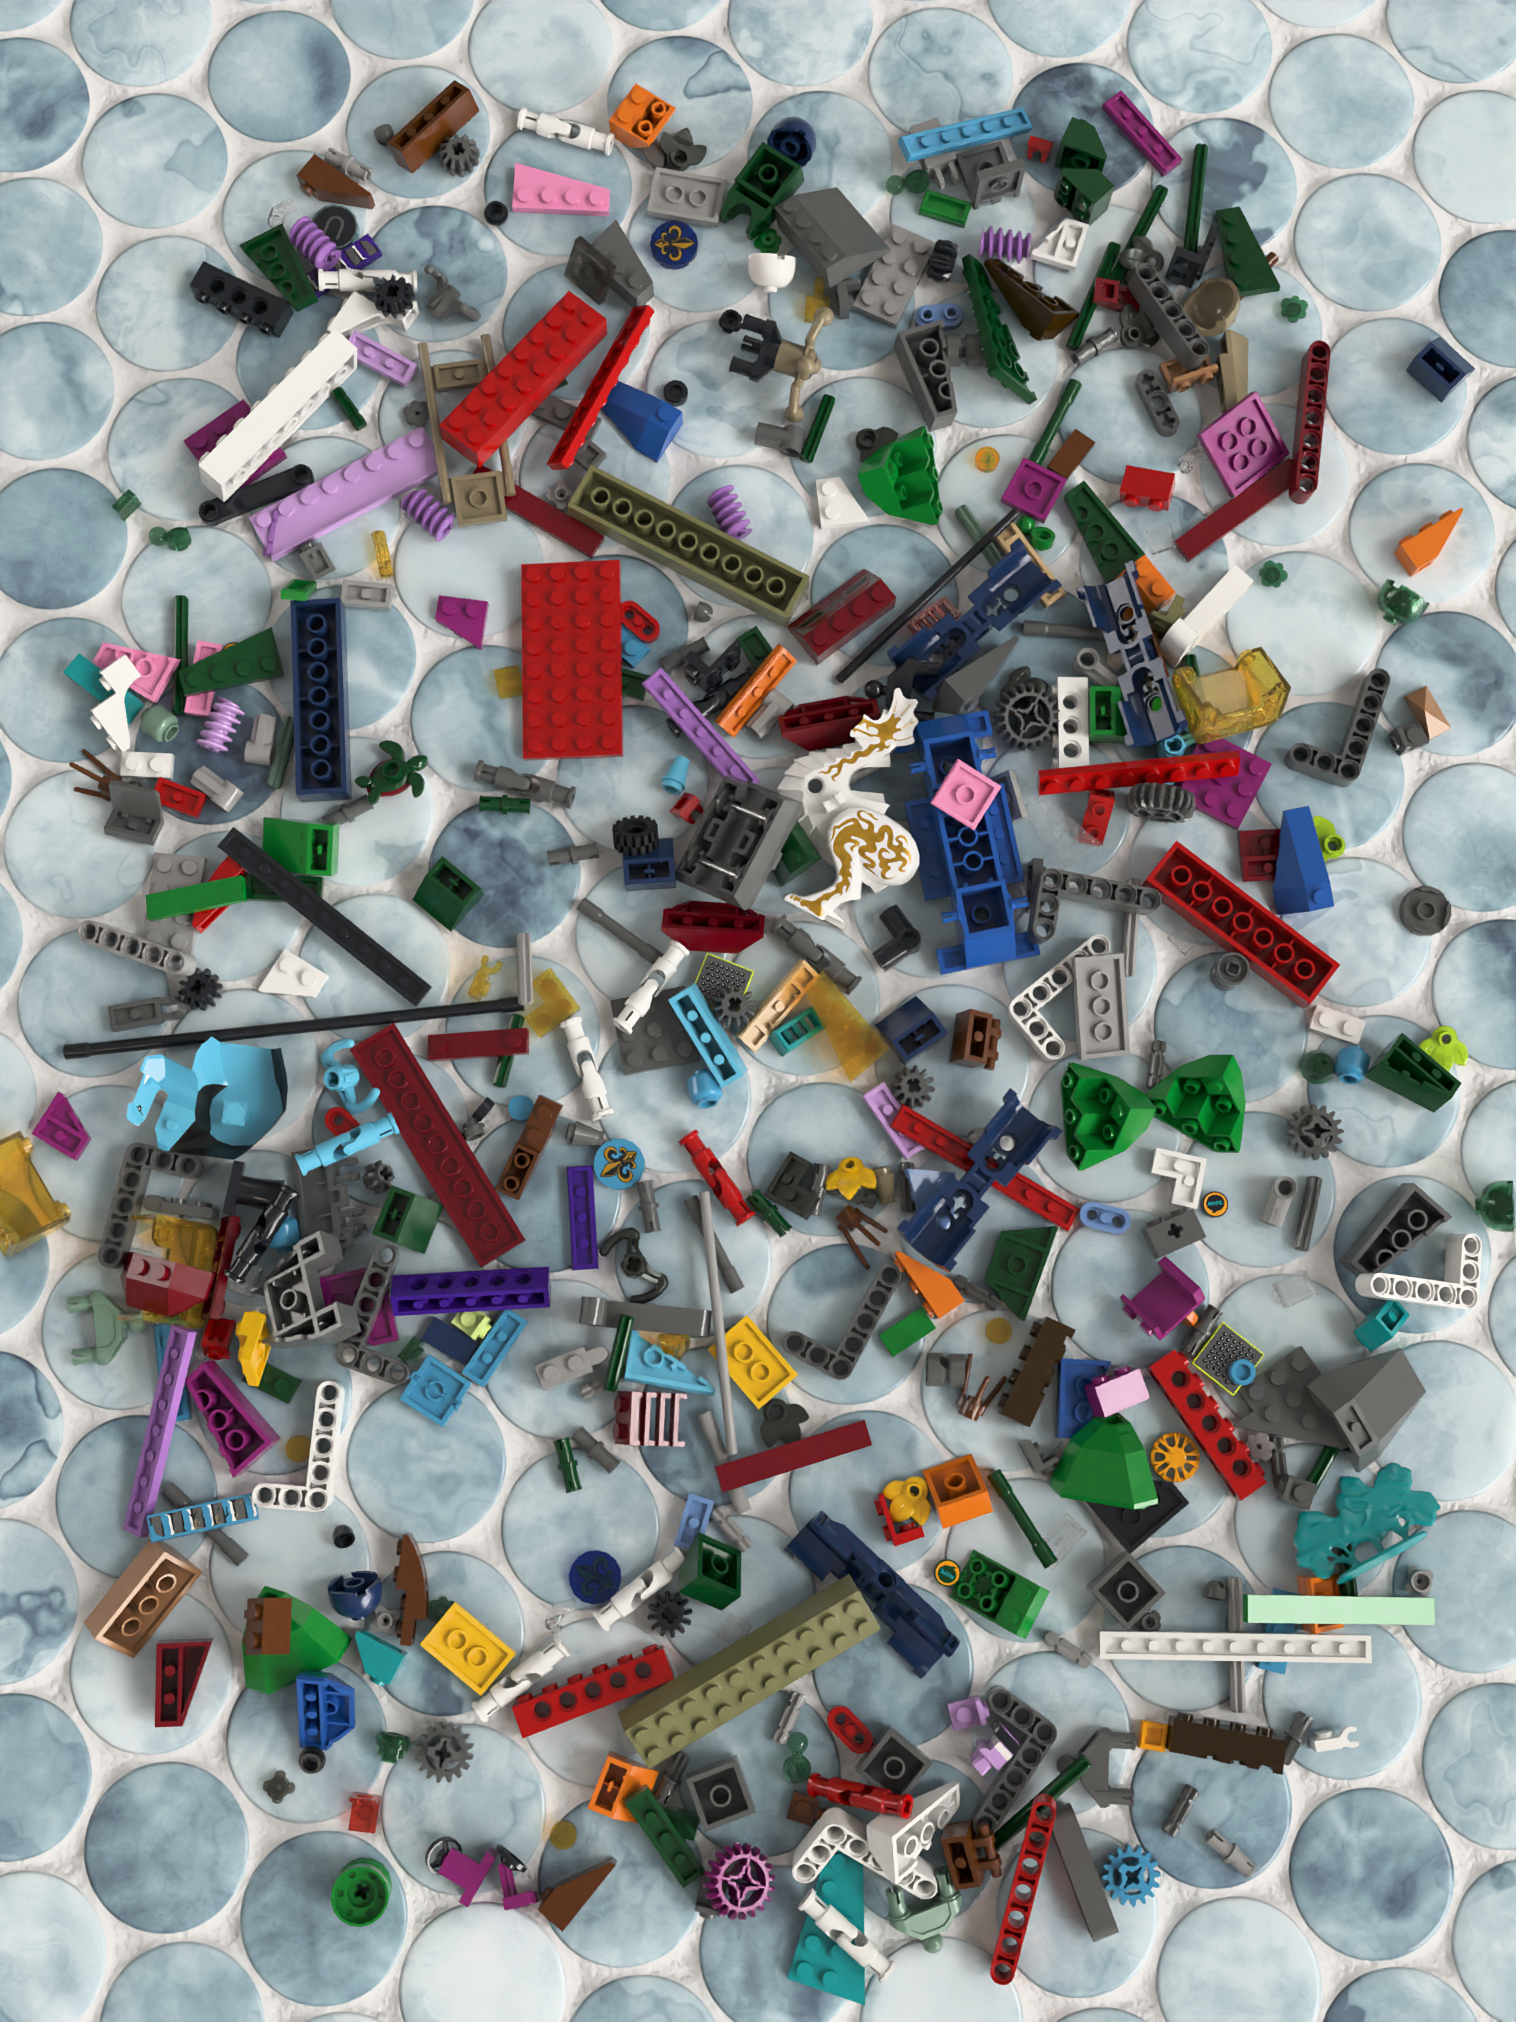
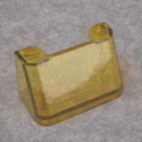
M1262 647L1243 651L1239 655L1235 667L1196 677V672L1192 667H1181L1174 670L1171 681L1180 707L1185 713L1189 732L1198 744L1273 724L1281 717L1291 689L1289 683Z
M21 1131L0 1140V1250L6 1258L18 1254L68 1224L71 1217L67 1204H61L58 1200L54 1201L30 1160L31 1152L34 1150L33 1145L28 1137L24 1138Z

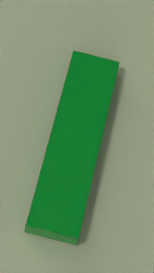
M242 875L145 895L147 919L150 921L247 902L245 878Z

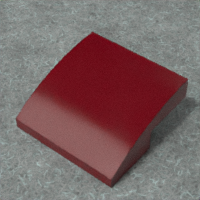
M1281 828L1238 831L1242 882L1275 880L1277 868L1275 865L1279 854Z

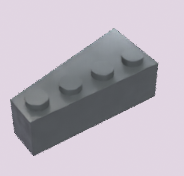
M943 319L899 332L893 346L929 432L951 426L957 414L954 387L950 376V362L946 352L947 343L943 333Z
M1402 1183L1339 1262L1356 1277L1362 1273H1379L1394 1262L1402 1253L1414 1247V1244L1430 1235L1443 1222L1451 1219L1452 1216L1415 1183Z

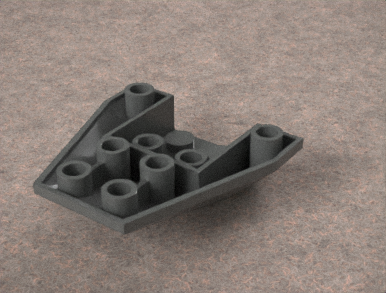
M1401 1348L1327 1370L1305 1386L1317 1407L1328 1411L1349 1446L1344 1452L1358 1473L1381 1456L1426 1393L1425 1388Z

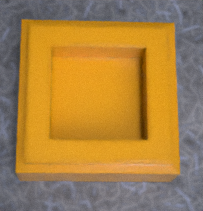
M1141 1719L1137 1747L1165 1752L1169 1725Z

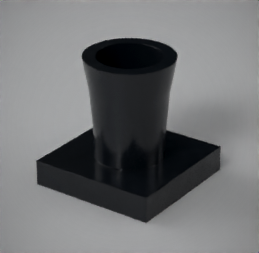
M234 1160L222 1212L235 1216L237 1204L264 1210L267 1204L274 1200L280 1190V1184H284L285 1180H269L244 1176L245 1162Z

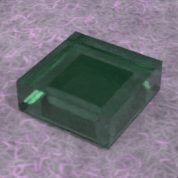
M127 490L112 505V508L125 521L141 505V502L131 490Z

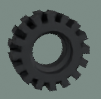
M632 815L630 819L624 817L622 821L618 820L616 824H613V843L618 853L624 852L626 856L632 853V856H637V853H640L642 856L645 855L646 851L651 853L653 849H657V845H659L658 825L654 819L651 820V817L647 816L644 819L643 815H639L638 818Z

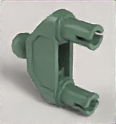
M100 1289L93 1290L90 1295L67 1298V1304L78 1303V1305L67 1306L70 1314L92 1310L94 1314L95 1347L72 1349L71 1356L83 1355V1357L72 1359L74 1366L95 1362L101 1366L109 1364L127 1340V1329L133 1333H138L147 1326V1319L144 1314L134 1312L126 1318V1311Z
M941 1866L943 1874H941L940 1868L935 1870L939 1892L930 1899H922L906 1906L903 1889L900 1885L892 1886L894 1893L891 1892L890 1887L885 1890L890 1908L887 1916L889 1924L904 1934L922 1940L924 1950L931 1954L941 1950L943 1939L939 1933L949 1928L962 1904L961 1893L954 1888L948 1866Z

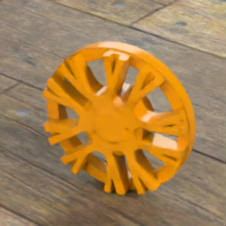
M1171 1432L1160 1436L1154 1442L1150 1451V1462L1155 1473L1162 1479L1169 1482H1182L1191 1478L1198 1469L1200 1453L1191 1438L1182 1433ZM1174 1437L1173 1447L1168 1446L1166 1438ZM1183 1438L1181 1448L1177 1447L1179 1439ZM1160 1443L1167 1448L1165 1452L1158 1447ZM1189 1443L1193 1451L1186 1453L1184 1447ZM1155 1452L1162 1453L1164 1459L1162 1461H1155ZM1186 1455L1195 1456V1461L1186 1460ZM1166 1463L1167 1466L1160 1471L1158 1467ZM1185 1463L1193 1465L1189 1473L1184 1468ZM1171 1467L1174 1469L1173 1478L1166 1476L1168 1469ZM1181 1467L1183 1477H1179L1177 1468Z

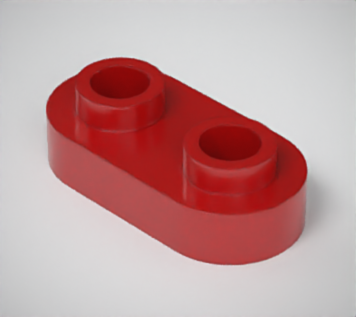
M634 601L621 603L622 625L643 643L655 642L660 636L658 621ZM627 613H633L634 617L631 619H627L625 615ZM647 628L652 630V633L649 635L643 633Z
M342 1107L331 1108L324 1118L326 1127L335 1137L361 1125ZM339 1116L343 1117V1123L336 1125L335 1119Z
M837 1705L830 1709L827 1715V1723L835 1735L856 1754H863L869 1751L873 1744V1736L865 1724L844 1705ZM838 1714H843L845 1716V1721L843 1723H837L835 1721V1718ZM862 1734L864 1736L863 1742L856 1743L854 1741L855 1735Z

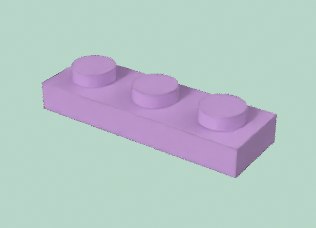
M355 330L348 339L357 348V362L405 388L418 369L417 364Z
M885 1082L863 1095V1100L905 1161L925 1148L890 1127L901 1106Z

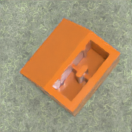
M635 83L609 119L610 133H614L615 139L630 148L650 147L676 111V108Z
M609 1751L588 1809L612 1819L638 1823L625 1805L624 1799L645 1784L652 1791L659 1770L654 1768L648 1769L642 1763Z

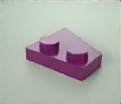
M439 595L435 620L443 627L452 630L460 638H464L472 643L475 648L482 650L489 603L488 601Z

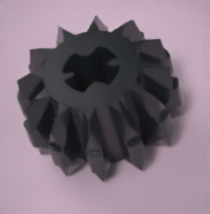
M940 239L935 243L927 269L928 278L939 283H947L950 280L959 251L958 245L951 241Z
M392 274L391 280L387 281L386 278L382 277L383 284H375L376 292L373 293V299L376 302L375 306L378 311H382L385 317L392 314V317L396 320L399 313L404 317L406 316L405 309L413 310L412 302L415 301V294L412 292L413 287L410 283H406L403 276L396 280V277Z
M196 968L194 976H186L188 978L187 982L184 980L179 981V984L185 988L180 989L178 994L185 996L182 1000L183 1004H190V1008L194 1011L198 1007L202 1011H206L207 1003L215 1007L216 1003L213 999L222 998V995L216 992L223 988L221 983H217L219 976L217 974L211 975V970L207 968L203 972ZM200 985H203L205 989H202L201 994H198L196 990H199Z
M665 1591V1601H663L661 1596L656 1595L655 1600L659 1606L651 1603L649 1605L650 1610L657 1612L647 1616L648 1620L657 1619L651 1628L655 1630L661 1626L660 1636L662 1637L665 1635L666 1629H670L671 1638L675 1637L674 1628H677L683 1634L685 1629L681 1622L686 1625L691 1624V1620L683 1616L690 1615L693 1612L691 1608L683 1609L689 1600L686 1598L679 1603V1592H676L674 1600L670 1599V1592ZM671 1607L672 1612H677L678 1614L674 1616L673 1621H669L666 1616L663 1617V1612L666 1613V1608Z

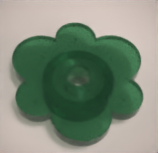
M1292 296L1291 299L1285 298L1281 302V307L1283 308L1281 315L1287 317L1289 322L1296 323L1299 318L1303 319L1306 317L1308 303L1305 300H1300L1298 296Z
M1271 560L1266 561L1263 568L1259 571V576L1262 577L1261 583L1265 587L1272 585L1278 588L1281 582L1286 581L1288 577L1287 572L1283 570V564H1275Z
M441 1596L438 1600L430 1601L429 1620L435 1621L436 1624L454 1601H448V1598L445 1596Z

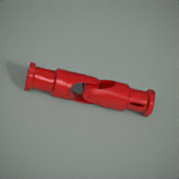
M694 1130L683 1137L678 1143L681 1146L683 1145L692 1157L691 1162L713 1190L714 1195L724 1209L729 1210L736 1220L735 1225L738 1227L756 1213L748 1208L742 1199L743 1195L728 1176L710 1147L704 1145L698 1136V1130ZM709 1167L715 1170V1173L712 1175L709 1172Z
M815 1772L808 1779L807 1793L808 1796L814 1798L817 1796L825 1797L829 1802L862 1808L880 1814L893 1813L903 1819H908L912 1813L913 1797L907 1793L903 1795L895 1794L890 1789L870 1786L838 1777L830 1779L822 1777L821 1774Z

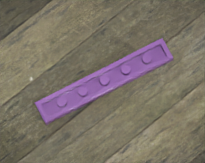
M661 667L641 684L723 778L731 775L754 784L760 782L756 775Z

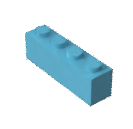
M696 983L678 992L668 1000L721 1088L742 1077L748 1071Z

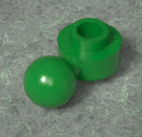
M1022 516L1017 520L1016 526L1024 536L1030 535L1029 543L1036 550L1044 551L1052 548L1055 533L1051 529L1035 527L1034 520L1029 516Z

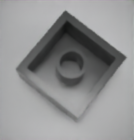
M1126 1551L1121 1552L1086 1586L1091 1594L1126 1630L1132 1627L1166 1594L1133 1556Z
M887 1724L873 1742L870 1750L856 1764L855 1769L871 1785L890 1789L892 1793L903 1795L904 1793L909 1794L930 1768L932 1762L920 1749L890 1724Z
M737 1755L686 1774V1781L704 1832L756 1813L755 1804Z

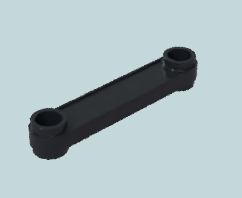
M298 464L293 468L237 489L225 502L218 497L203 502L199 506V516L206 525L217 526L222 522L288 497L313 484L314 474L308 466ZM302 474L308 475L304 480H297ZM209 511H216L213 516L206 517Z

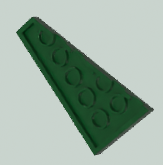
M968 254L962 258L964 267L962 273L967 280V293L973 304L971 310L976 318L978 325L976 330L982 341L981 351L986 358V371L990 377H995L999 380L1004 388H1009L1030 405L1038 399L1035 392H1031L1026 385L1029 377L1027 372L1023 371L1017 362L1020 360V355L1007 324L1002 325L998 315L1002 311L999 304L990 295L993 289L984 266L971 254Z

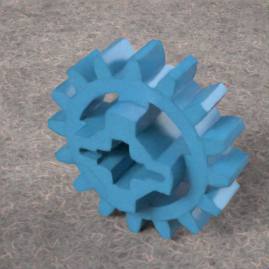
M1126 1843L1125 1850H1121L1118 1845L1115 1846L1116 1854L1113 1855L1108 1852L1109 1863L1102 1862L1101 1864L1107 1870V1872L1100 1874L1102 1879L1108 1880L1103 1885L1106 1891L1112 1889L1110 1897L1114 1900L1119 1896V1902L1123 1906L1129 1900L1131 1906L1135 1907L1136 1900L1138 1899L1143 1904H1146L1145 1896L1149 1895L1153 1898L1155 1895L1151 1891L1152 1887L1159 1888L1160 1886L1154 1880L1156 1877L1161 1876L1158 1870L1153 1869L1158 1865L1155 1859L1149 1860L1152 1854L1148 1850L1142 1854V1847L1138 1844L1134 1850H1132L1129 1843ZM1126 1857H1134L1132 1861L1122 1860ZM1145 1867H1147L1148 1877L1146 1882L1144 1881L1143 1872L1146 1870ZM1114 1868H1116L1118 1872V1877L1115 1880L1116 1883H1114L1113 1880ZM1128 1870L1136 1875L1133 1879L1127 1877L1126 1872ZM1129 1889H1139L1136 1892L1127 1893Z

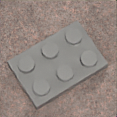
M656 167L647 207V216L718 228L719 214L722 210L727 179Z

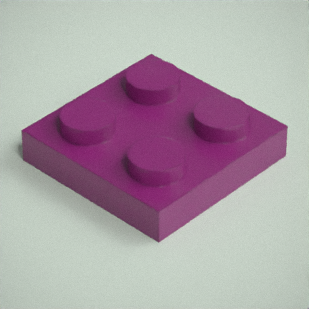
M1023 458L1000 502L1044 524L1067 479Z

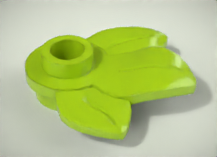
M1314 816L1313 822L1324 862L1329 858H1338L1345 850L1343 838L1336 834L1332 822L1321 816ZM1328 843H1333L1336 849L1330 850Z
M1449 1026L1437 1027L1431 1037L1423 1040L1419 1045L1423 1051L1448 1072L1454 1063L1465 1066L1468 1061L1466 1045L1457 1040L1456 1031ZM1447 1034L1449 1036L1448 1041L1442 1043V1036Z

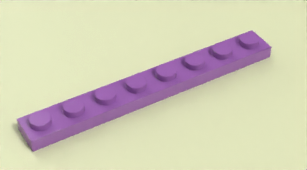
M171 1324L123 1529L138 1537H148L149 1535L147 1516L154 1514L197 1333L180 1324Z

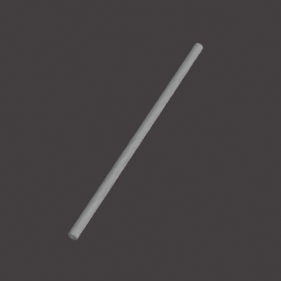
M707 1191L699 1192L726 1447L727 1455L738 1454L710 1193Z

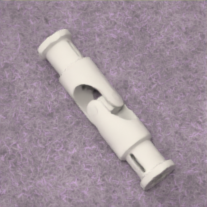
M522 107L519 112L517 129L522 130L525 128L532 130L537 135L547 138H558L562 142L584 149H597L605 152V155L608 156L612 152L615 139L614 133L609 135L601 133L590 126L568 120L560 121L558 118L545 113L536 114L527 111L525 107ZM573 127L580 130L579 136L571 139L573 137Z
M318 269L319 291L339 289L340 292H376L373 282L374 277H378L381 280L384 277L388 281L391 280L393 274L396 280L403 276L406 283L412 285L413 292L418 293L417 270H413V272H397L396 270L368 269L361 271L357 269H339V271H323V269Z
M674 940L669 942L670 947L662 957H658L641 981L640 987L642 986V988L630 995L624 1003L625 1008L617 1018H613L612 1023L629 1035L633 1032L632 1027L640 1017H644L649 1010L652 996L656 997L663 991L677 972L676 967L683 957H688L690 954L679 942ZM652 974L660 975L663 978V985L660 987L656 980L649 979L648 977Z
M571 1018L560 1023V1027L565 1031L568 1040L567 1047L576 1073L582 1078V1091L585 1100L589 1101L593 1112L592 1120H599L614 1114V1111L608 1105L604 1082L597 1073L598 1065L588 1037H585L581 1026L582 1018ZM579 1054H586L591 1061H584L578 1066L577 1056Z
M678 1546L674 1548V1552L662 1561L658 1560L634 1579L633 1582L611 1597V1601L602 1609L593 1612L594 1617L606 1632L610 1629V1625L620 1617H626L639 1607L642 1602L673 1580V1575L679 1572L685 1558L684 1553ZM652 1580L650 1586H647L645 1582Z
M556 1636L554 1641L542 1651L537 1650L522 1662L521 1665L489 1688L490 1692L479 1701L475 1700L472 1702L471 1705L483 1722L488 1721L489 1716L500 1707L505 1708L531 1685L553 1670V1665L563 1657L571 1655L561 1638Z
M811 1889L801 1900L798 1909L800 1911L804 1910L815 1920L816 1926L833 1939L862 1967L870 1969L878 1977L880 1983L887 1980L895 1969L896 1963L893 1960L889 1961L878 1951L879 1947L852 1925L831 1904L827 1905L816 1895L814 1889ZM853 1939L855 1941L856 1946L851 1943Z

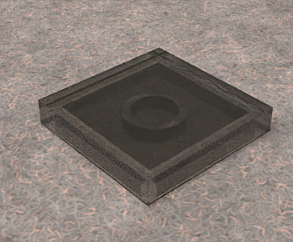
M579 236L574 241L564 276L594 302L601 305L605 302L617 266L582 236Z

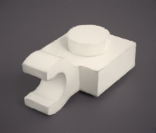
M1346 1725L1337 1735L1332 1734L1331 1730L1315 1732L1316 1736L1308 1737L1310 1749L1315 1752L1343 1749V1747L1355 1748L1359 1746V1742L1356 1740L1348 1741L1347 1735L1349 1732L1357 1731V1728L1352 1725Z

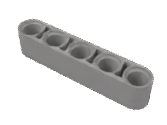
M86 920L78 927L77 933L81 941L162 971L181 976H190L197 968L195 957L189 953L108 924ZM160 952V958L157 960V955ZM182 959V965L179 968V961Z

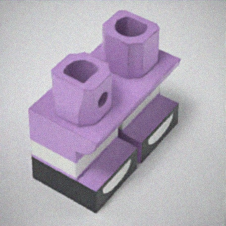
M999 1719L991 1725L994 1735L988 1741L984 1739L976 1740L978 1748L969 1756L971 1764L982 1776L992 1766L999 1770L1021 1748L1017 1738Z

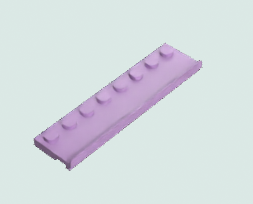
M421 426L250 516L249 519L265 548H267L273 511H279L270 556L272 561L274 562L304 544L322 537L436 477L438 473L433 444Z

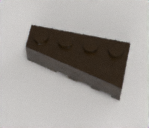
M1047 1316L1040 1318L1039 1321L1034 1320L1029 1331V1335L1032 1336L1028 1345H1023L1018 1356L1021 1363L1018 1369L1013 1368L1008 1378V1383L1011 1384L1007 1393H1002L998 1401L997 1407L1000 1408L998 1414L1026 1427L1031 1426L1045 1396L1043 1390L1049 1387L1055 1375L1056 1369L1053 1367L1055 1363L1058 1364L1062 1360L1066 1352V1345L1064 1344L1066 1337L1072 1338L1076 1331L1075 1329Z
M1177 1712V1716L1169 1715L1166 1749L1169 1752L1207 1759V1756H1212L1213 1760L1227 1764H1233L1235 1760L1239 1761L1240 1765L1257 1770L1261 1768V1765L1270 1768L1273 1771L1272 1773L1283 1775L1287 1741L1273 1733L1272 1728L1257 1726L1256 1730L1247 1729V1724L1230 1721V1725L1220 1724V1719L1204 1716L1203 1721L1193 1719V1714Z

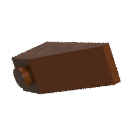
M316 154L310 158L297 174L300 189L308 197L314 196L319 201L373 209L375 207L370 192Z
M611 1857L557 1882L553 1888L548 1886L538 1898L541 1901L538 1911L563 1932L613 1870L617 1860Z

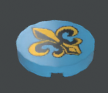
M613 1139L605 1142L597 1150L594 1158V1171L598 1180L606 1187L614 1190H626L633 1187L641 1179L645 1169V1159L641 1150L633 1142L626 1139Z

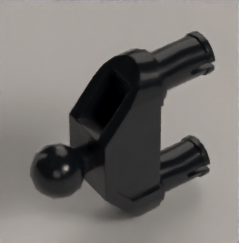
M909 656L887 677V686L882 685L878 680H870L864 687V693L869 699H878L882 695L886 696L885 705L890 710L896 688L901 689L905 698L911 699L913 678L916 676L938 678L940 662L917 661L915 656ZM933 711L913 712L918 722L934 719L935 716Z

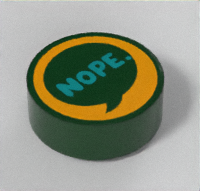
M943 1559L935 1565L934 1577L939 1584L950 1587L959 1581L961 1570L956 1562L951 1559Z

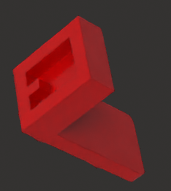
M1100 789L1088 792V803L1078 841L1096 846L1103 845L1115 802V791Z
M882 1492L877 1494L878 1500L874 1501L878 1516H884L886 1526H883L882 1529L887 1542L892 1541L894 1546H898L925 1537L922 1526H915L914 1522L899 1526L900 1531L895 1532Z

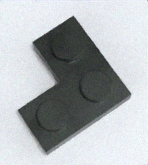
M790 1151L765 1191L764 1196L801 1218L808 1220L821 1199L814 1193L801 1187L814 1165Z

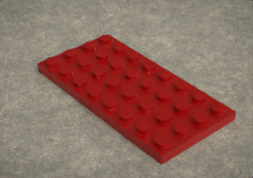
M620 560L521 564L523 759L527 761L624 757Z

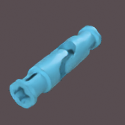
M390 1112L387 1114V1117L373 1123L369 1121L346 1133L315 1145V1149L294 1156L303 1176H305L312 1169L321 1165L326 1167L357 1151L379 1143L380 1139L390 1134H398L400 1131ZM340 1144L342 1145L343 1149L335 1150Z

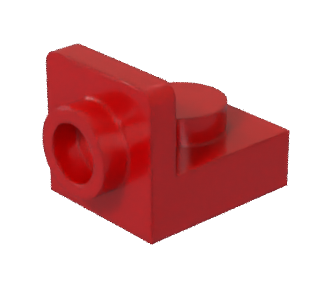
M220 1318V1320L208 1321L201 1342L205 1356L212 1360L230 1359L231 1352L229 1348L236 1329L235 1320Z

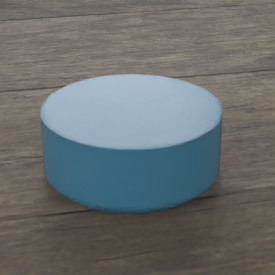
M519 1095L510 1101L508 1111L513 1119L524 1122L528 1120L534 1104L529 1097Z
M1237 1359L1229 1365L1228 1376L1236 1385H1248L1254 1380L1256 1370L1249 1360Z

